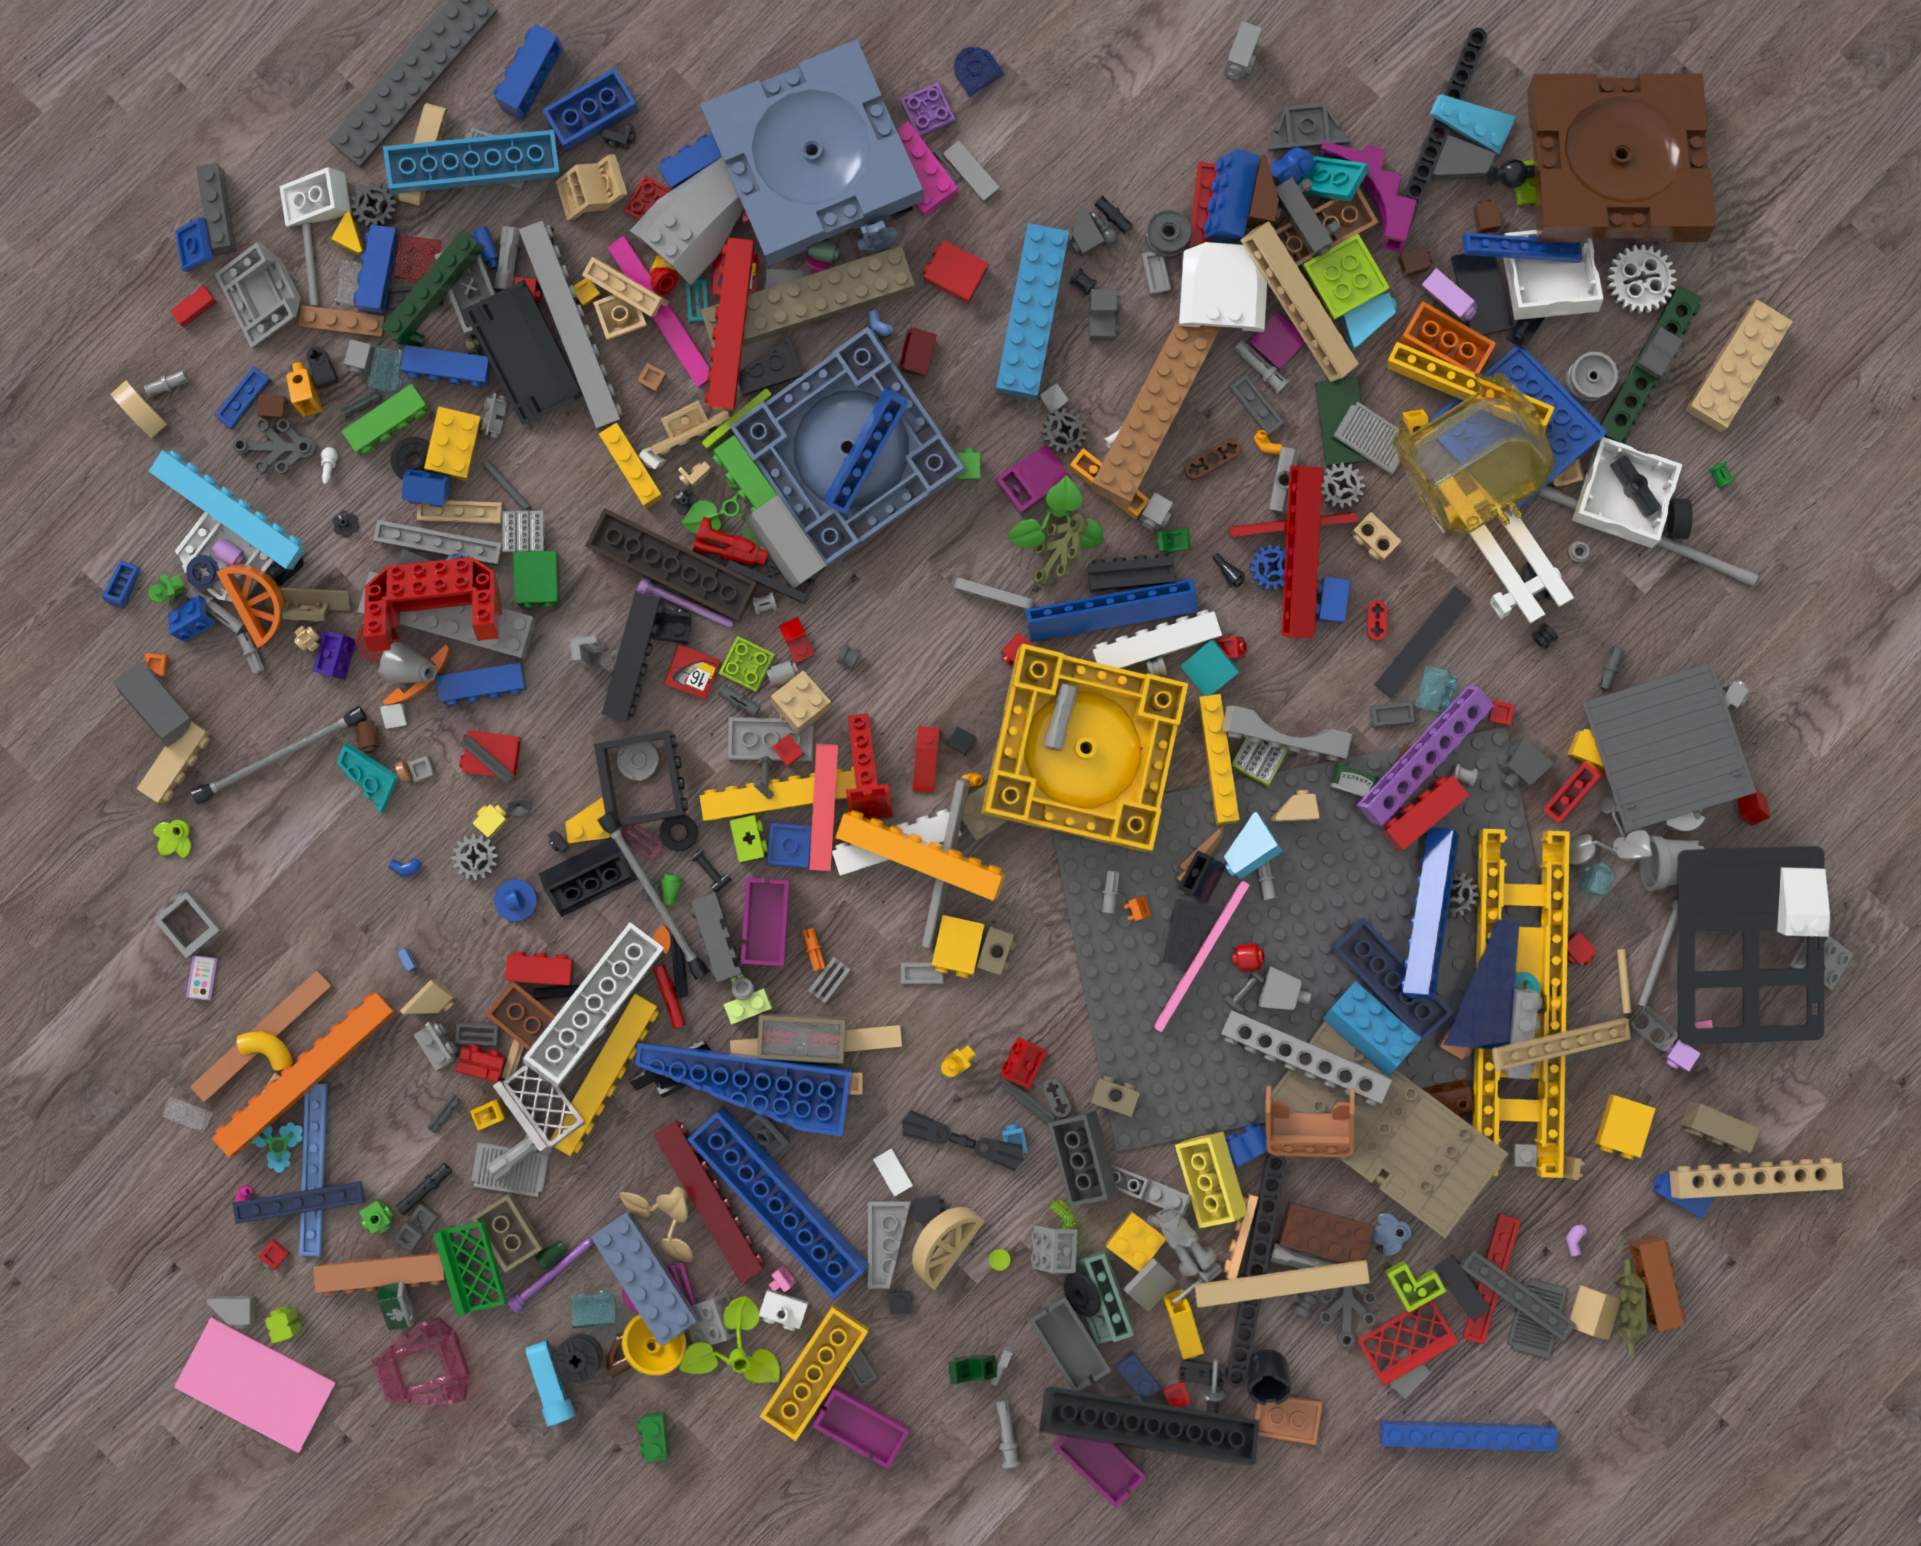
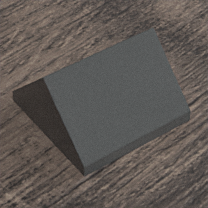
M757 1114L744 1126L747 1132L771 1158L776 1156L791 1142L767 1116Z

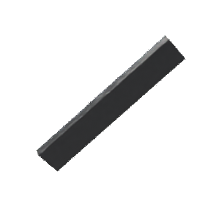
M1454 586L1374 685L1391 698L1471 599Z

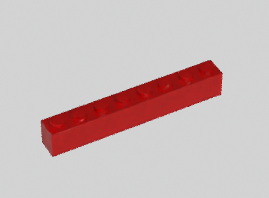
M728 238L727 244H723L722 256L725 257V265L720 267V277L723 278L722 286H718L717 298H720V307L716 306L715 319H718L717 328H713L712 340H715V349L711 348L710 361H713L712 369L708 370L707 382H710V390H706L705 403H708L710 410L735 412L755 248L753 240Z
M1290 466L1281 636L1314 638L1316 630L1315 611L1317 609V569L1320 563L1318 549L1321 543L1319 530L1322 522L1320 511L1323 501L1321 493L1324 480L1323 467Z

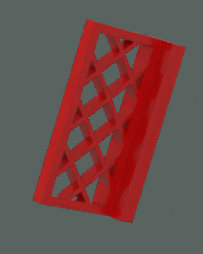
M1433 1300L1411 1312L1406 1311L1357 1340L1383 1387L1459 1343ZM1430 1304L1434 1311L1432 1320L1420 1317L1421 1309ZM1418 1310V1315H1417V1316H1416V1315H1412V1313H1414V1312H1416V1311ZM1436 1316L1438 1317L1440 1322L1435 1321ZM1405 1317L1416 1318L1414 1331L1401 1328ZM1419 1320L1431 1323L1429 1335L1416 1332ZM1398 1321H1400L1399 1327L1393 1325V1324L1397 1323ZM1433 1325L1443 1326L1447 1334L1441 1338L1431 1336ZM1386 1328L1398 1329L1395 1342L1383 1338ZM1400 1330L1413 1333L1410 1346L1398 1343ZM1379 1332H1381V1336H1380V1337L1374 1336V1335L1378 1334ZM1415 1334L1428 1338L1426 1347L1422 1349L1412 1347ZM1369 1338L1379 1340L1377 1352L1367 1350L1363 1342ZM1430 1338L1436 1340L1433 1343L1429 1344ZM1382 1341L1394 1344L1392 1356L1379 1353ZM1397 1345L1409 1348L1407 1358L1402 1360L1394 1357ZM1412 1349L1417 1350V1352L1410 1355ZM1370 1354L1376 1355L1375 1360H1373ZM1378 1356L1391 1359L1389 1368L1383 1372H1380L1376 1365ZM1393 1360L1399 1361L1398 1363L1392 1366Z

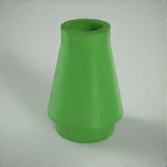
M664 873V878H661L662 902L666 905H675V900L682 884L681 875Z

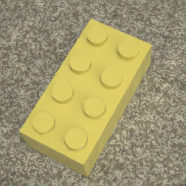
M1223 1131L1187 1139L1175 1145L1189 1195L1192 1196L1191 1201L1199 1228L1234 1222L1248 1215Z

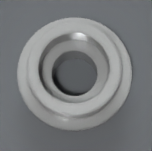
M1576 541L1569 547V557L1575 562H1583L1589 557L1590 548L1585 542ZM1577 548L1582 550L1581 556L1575 553Z

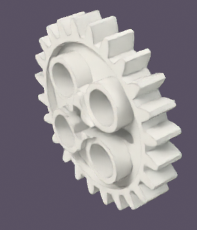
M1645 244L1639 250L1636 245L1631 248V251L1626 248L1623 251L1624 255L1619 253L1616 256L1618 260L1614 259L1611 262L1614 267L1608 269V272L1612 275H1609L1606 280L1612 281V283L1607 288L1614 290L1610 296L1617 295L1618 298L1615 303L1622 301V309L1627 305L1630 306L1629 312H1632L1635 308H1637L1638 314L1642 313L1643 309H1645L1646 313H1649L1651 308L1656 311L1659 308V304L1663 306L1666 303L1665 299L1671 298L1672 295L1669 292L1675 290V287L1671 284L1676 282L1677 279L1671 277V275L1676 270L1669 269L1673 262L1666 263L1665 260L1668 255L1661 257L1660 249L1654 253L1653 246L1646 250ZM1645 263H1650L1653 266V271L1647 270ZM1624 268H1631L1633 275H1627ZM1659 274V277L1647 278L1652 275ZM1639 276H1640L1641 279L1647 278L1644 282H1643L1642 280L1634 281V280H1636ZM1624 281H1634L1630 284L1623 283ZM1650 283L1656 284L1658 291H1653L1650 288ZM1630 287H1633L1637 290V296H1634L1630 293Z

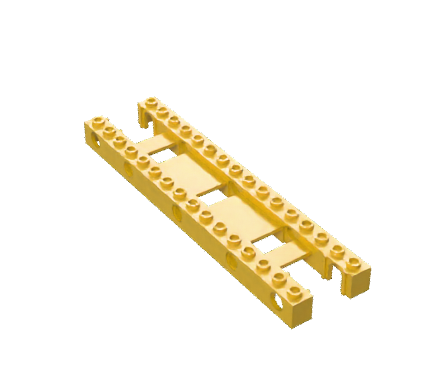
M1480 829L1478 843L1479 890L1477 893L1480 895V898L1477 899L1473 1127L1499 1145V1142H1501L1499 1138V1120L1537 1122V1138H1535V1142H1537V1167H1534L1536 1175L1540 1177L1563 1178L1565 1055L1534 1062V1073H1530V1078H1538V1100L1500 1099V1097H1497L1498 1080H1500V1077L1507 1076L1503 1073L1504 1070H1495L1492 1049L1507 1045L1510 1013H1503L1499 1010V997L1502 991H1506V984L1510 977L1519 972H1526L1535 976L1541 988L1540 997L1542 998V1005L1539 1014H1537L1539 1029L1535 1031L1534 1039L1566 1031L1570 832H1543V838H1540V841H1543L1542 865H1540V868H1542V885L1504 884V866L1507 863H1504V860L1500 858V846L1507 839L1505 829ZM1504 905L1541 906V928L1504 927L1501 924V907ZM1525 982L1522 986H1515V988L1527 989L1525 988ZM1498 1169L1492 1176H1498Z

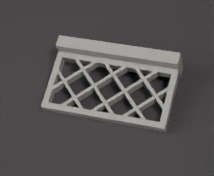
M524 1065L505 1081H499L493 1087L538 1150L546 1157L552 1152L551 1149L584 1125L585 1122L560 1087L557 1088L552 1084L551 1094L540 1093L542 1082H550L540 1075L539 1078L528 1077L531 1068ZM516 1079L523 1080L521 1091L513 1090L510 1084ZM527 1081L538 1082L536 1093L525 1092ZM525 1095L535 1096L533 1107H525L523 1105ZM539 1097L550 1098L548 1109L537 1108ZM554 1098L564 1101L563 1110L552 1109ZM536 1111L547 1113L545 1124L536 1123ZM551 1113L562 1114L560 1125L549 1124ZM566 1115H574L578 1120L571 1127L564 1126ZM548 1128L559 1129L558 1136L550 1142L547 1138Z

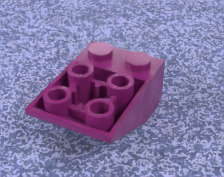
M1045 445L996 477V484L1021 516L1046 498L1049 490L1057 485L1065 476H1068L1070 479L1071 477L1052 451L1048 449V446Z

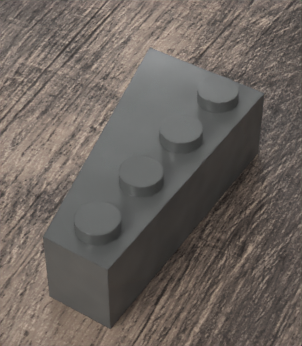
M712 893L692 900V906L689 907L693 919L697 918L699 926L696 929L700 939L703 938L705 946L703 949L706 958L710 959L712 965L710 970L713 978L717 982H721L744 974L745 972L718 894Z

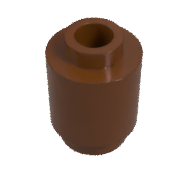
M374 721L357 723V729L355 730L359 750H363L364 753L376 752V748L380 747L377 726L374 725Z

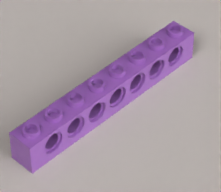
M1467 686L1357 804L1371 823L1383 826L1389 822L1392 815L1404 806L1406 800L1418 791L1425 779L1432 776L1438 765L1443 763L1451 751L1461 744L1464 737L1475 729L1477 723L1489 714L1494 705L1480 687Z

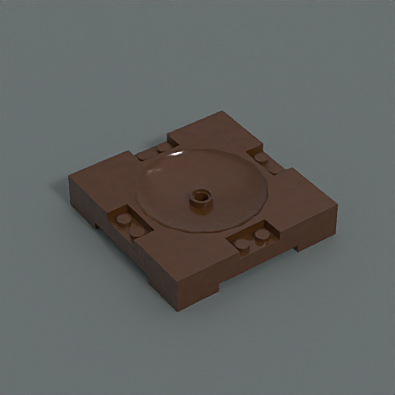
M1703 73L1639 74L1638 78H1597V74H1533L1527 95L1529 125L1532 128L1537 243L1580 242L1581 239L1664 238V242L1708 241L1716 224L1711 168H1708L1705 136L1707 132Z

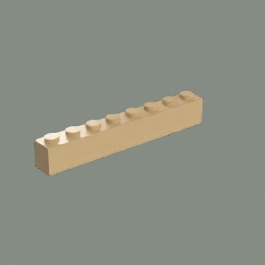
M1268 221L1257 226L1244 236L1241 242L1330 382L1343 378L1359 364L1354 354L1348 348L1342 335L1336 329L1332 319L1324 310L1320 300L1312 291L1309 283L1300 272L1298 265L1288 253L1286 246L1283 245L1270 222Z

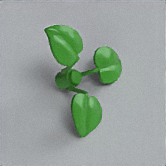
M728 481V484H729L730 487H732V488H738L735 483L732 485V484ZM736 493L732 499L726 500L719 513H717V507L710 501L702 500L696 502L689 509L682 521V525L689 531L697 534L704 516L711 519L712 528L716 531L721 528V521L718 517L723 514L730 517L738 516L745 521L746 517L741 514V505L737 502L739 494ZM749 526L745 527L742 536L753 541L756 547L760 545V549L765 550Z
M1065 476L1047 493L1046 501L1051 508L1047 509V515L1043 524L1040 526L1039 522L1035 519L1024 520L1009 532L1008 540L1028 549L1040 546L1045 540V533L1042 530L1046 528L1051 514L1058 518L1065 515L1069 522L1071 519L1069 511H1075L1081 506L1082 495L1077 485L1068 476ZM1086 519L1088 527L1086 532L1081 535L1080 548H1093L1104 541L1103 530L1096 521Z

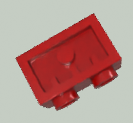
M1018 1037L1011 1047L1008 1059L1002 1065L1000 1075L1030 1089L1048 1051Z

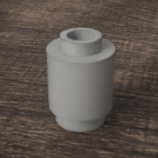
M790 660L771 666V669L766 670L771 685H777L778 687L787 684L799 674L796 663L791 664Z

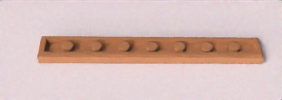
M319 970L315 971L250 1032L262 1031L273 1034L276 1037L279 1036L333 985ZM236 1044L197 1079L190 1088L203 1102H207L259 1053L243 1056Z

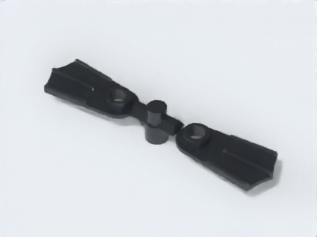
M913 1110L902 1120L903 1136L939 1144L946 1143L949 1140V1142L958 1144L961 1147L965 1146L974 1149L978 1156L1012 1171H1015L1024 1161L1022 1145L989 1138H980L976 1141L969 1138L966 1134L951 1133L947 1125ZM939 1130H943L945 1132V1136L943 1138L938 1137L937 1132ZM981 1144H986L988 1146V1150L986 1152L980 1150Z

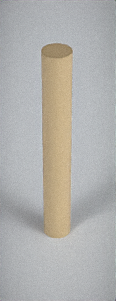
M1617 949L1623 1013H1632L1626 949Z

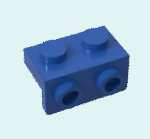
M200 595L168 614L170 635L184 642L189 641L215 625V619L207 616L205 598Z

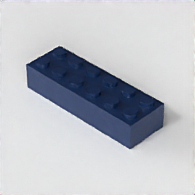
M1365 918L1359 919L1330 947L1386 1008L1421 1038L1419 1042H1424L1454 1013L1437 994H1435V1000L1409 998L1403 993L1402 980L1406 977L1407 971L1405 969V960Z

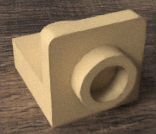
M705 461L702 464L698 463L691 470L692 474L690 476L682 467L678 469L681 474L679 476L680 480L686 486L691 484L694 488L713 471Z

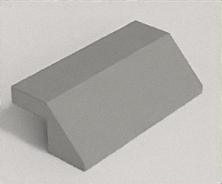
M778 495L745 519L792 588H796L826 566Z

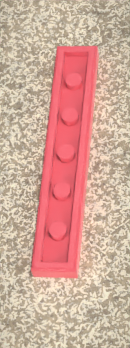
M816 744L809 870L831 871L838 745Z

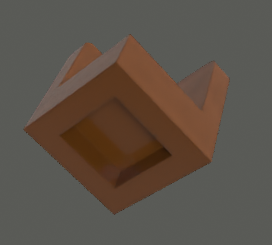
M259 394L257 415L271 420V417H283L284 406L289 404V399L285 396Z

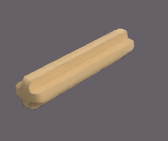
M513 1039L502 1073L503 1079H507L517 1072L524 1046L515 1039Z

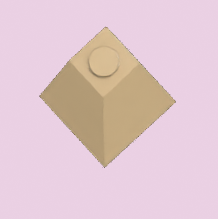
M1309 790L1297 791V795H1292L1272 816L1271 822L1312 821L1319 819L1315 794H1310Z
M439 979L430 980L400 1012L402 1014L441 1013L443 1011L446 1013L455 1004L453 1000L456 996Z

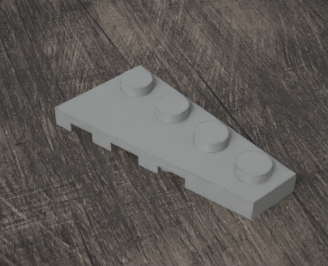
M868 1201V1289L890 1288L911 1201Z

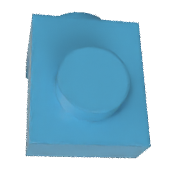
M1018 1124L1007 1125L1006 1130H1002L1004 1142L1022 1145L1023 1153H1027L1023 1126L1019 1127Z

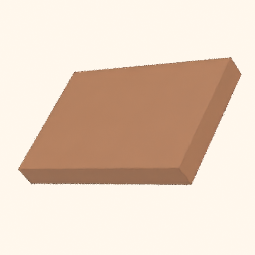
M1289 1396L1286 1401L1276 1405V1402H1266V1405L1256 1403L1254 1419L1260 1420L1258 1436L1317 1445L1323 1402Z

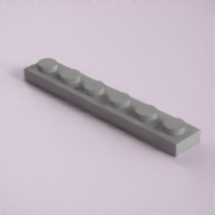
M377 520L373 538L375 542L448 556L453 553H462V555H470V557L475 558L479 562L499 565L503 547L502 543Z

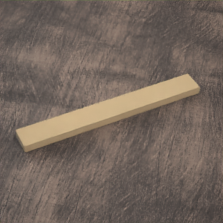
M1621 1018L1493 1048L1495 1070L1501 1071L1630 1040L1628 1018Z
M900 1025L846 1030L845 1052L902 1047ZM758 1038L730 1040L731 1053L757 1056ZM796 1046V1053L807 1054L808 1046Z
M1361 1260L1195 1284L1194 1287L1199 1308L1370 1283L1367 1261Z

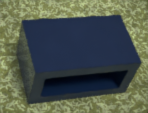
M1130 1351L1115 1363L1118 1370L1143 1401L1160 1389L1157 1381L1133 1351Z

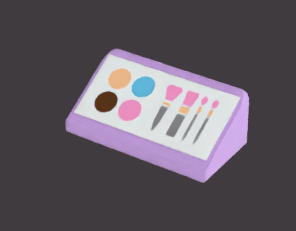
M193 955L186 998L211 1001L218 958Z

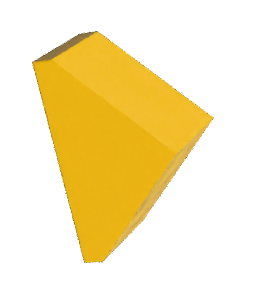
M350 211L346 212L332 240L337 245L361 257L362 252L365 250L354 216Z
M501 1098L470 1111L478 1131L509 1118Z

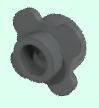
M655 881L651 886H653V888L655 889L654 891H656L657 895H659L661 889L658 887V884ZM643 889V900L645 901L647 899L649 902H652V898H650V896H648L647 891H645L646 889Z

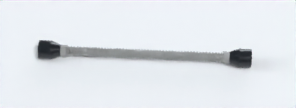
M357 706L349 710L344 717L340 718L338 722L333 723V725L331 724L311 734V736L309 735L289 745V747L287 746L267 756V758L265 757L245 767V769L243 768L223 778V780L199 785L191 789V794L195 802L200 805L208 801L221 788L240 780V778L242 779L262 769V767L264 768L284 758V756L286 757L296 752V750L340 730V728L357 726V723L367 721L363 709Z
M610 811L598 818L597 821L602 829L610 834L612 839L616 840L615 842H617L618 847L622 849L621 852L626 856L625 858L629 861L628 863L633 868L632 870L639 877L638 879L643 884L644 889H646L645 891H647L648 896L652 898L651 901L656 905L655 907L659 910L658 912L663 917L662 919L669 926L668 928L673 933L672 935L677 940L678 945L686 954L685 958L688 961L689 971L694 979L697 980L709 972L708 967L704 961L696 956L695 952L691 951L692 949L685 942L686 940L681 935L682 933L677 928L670 914H668L669 912L664 907L665 905L662 900L658 898L659 896L654 891L653 886H651L652 884H650L649 879L645 877L646 874L641 870L642 868L638 865L639 863L634 858L635 856H633L632 851L628 849L629 847L624 842L625 840L621 837L622 833L619 830L618 821L613 812Z

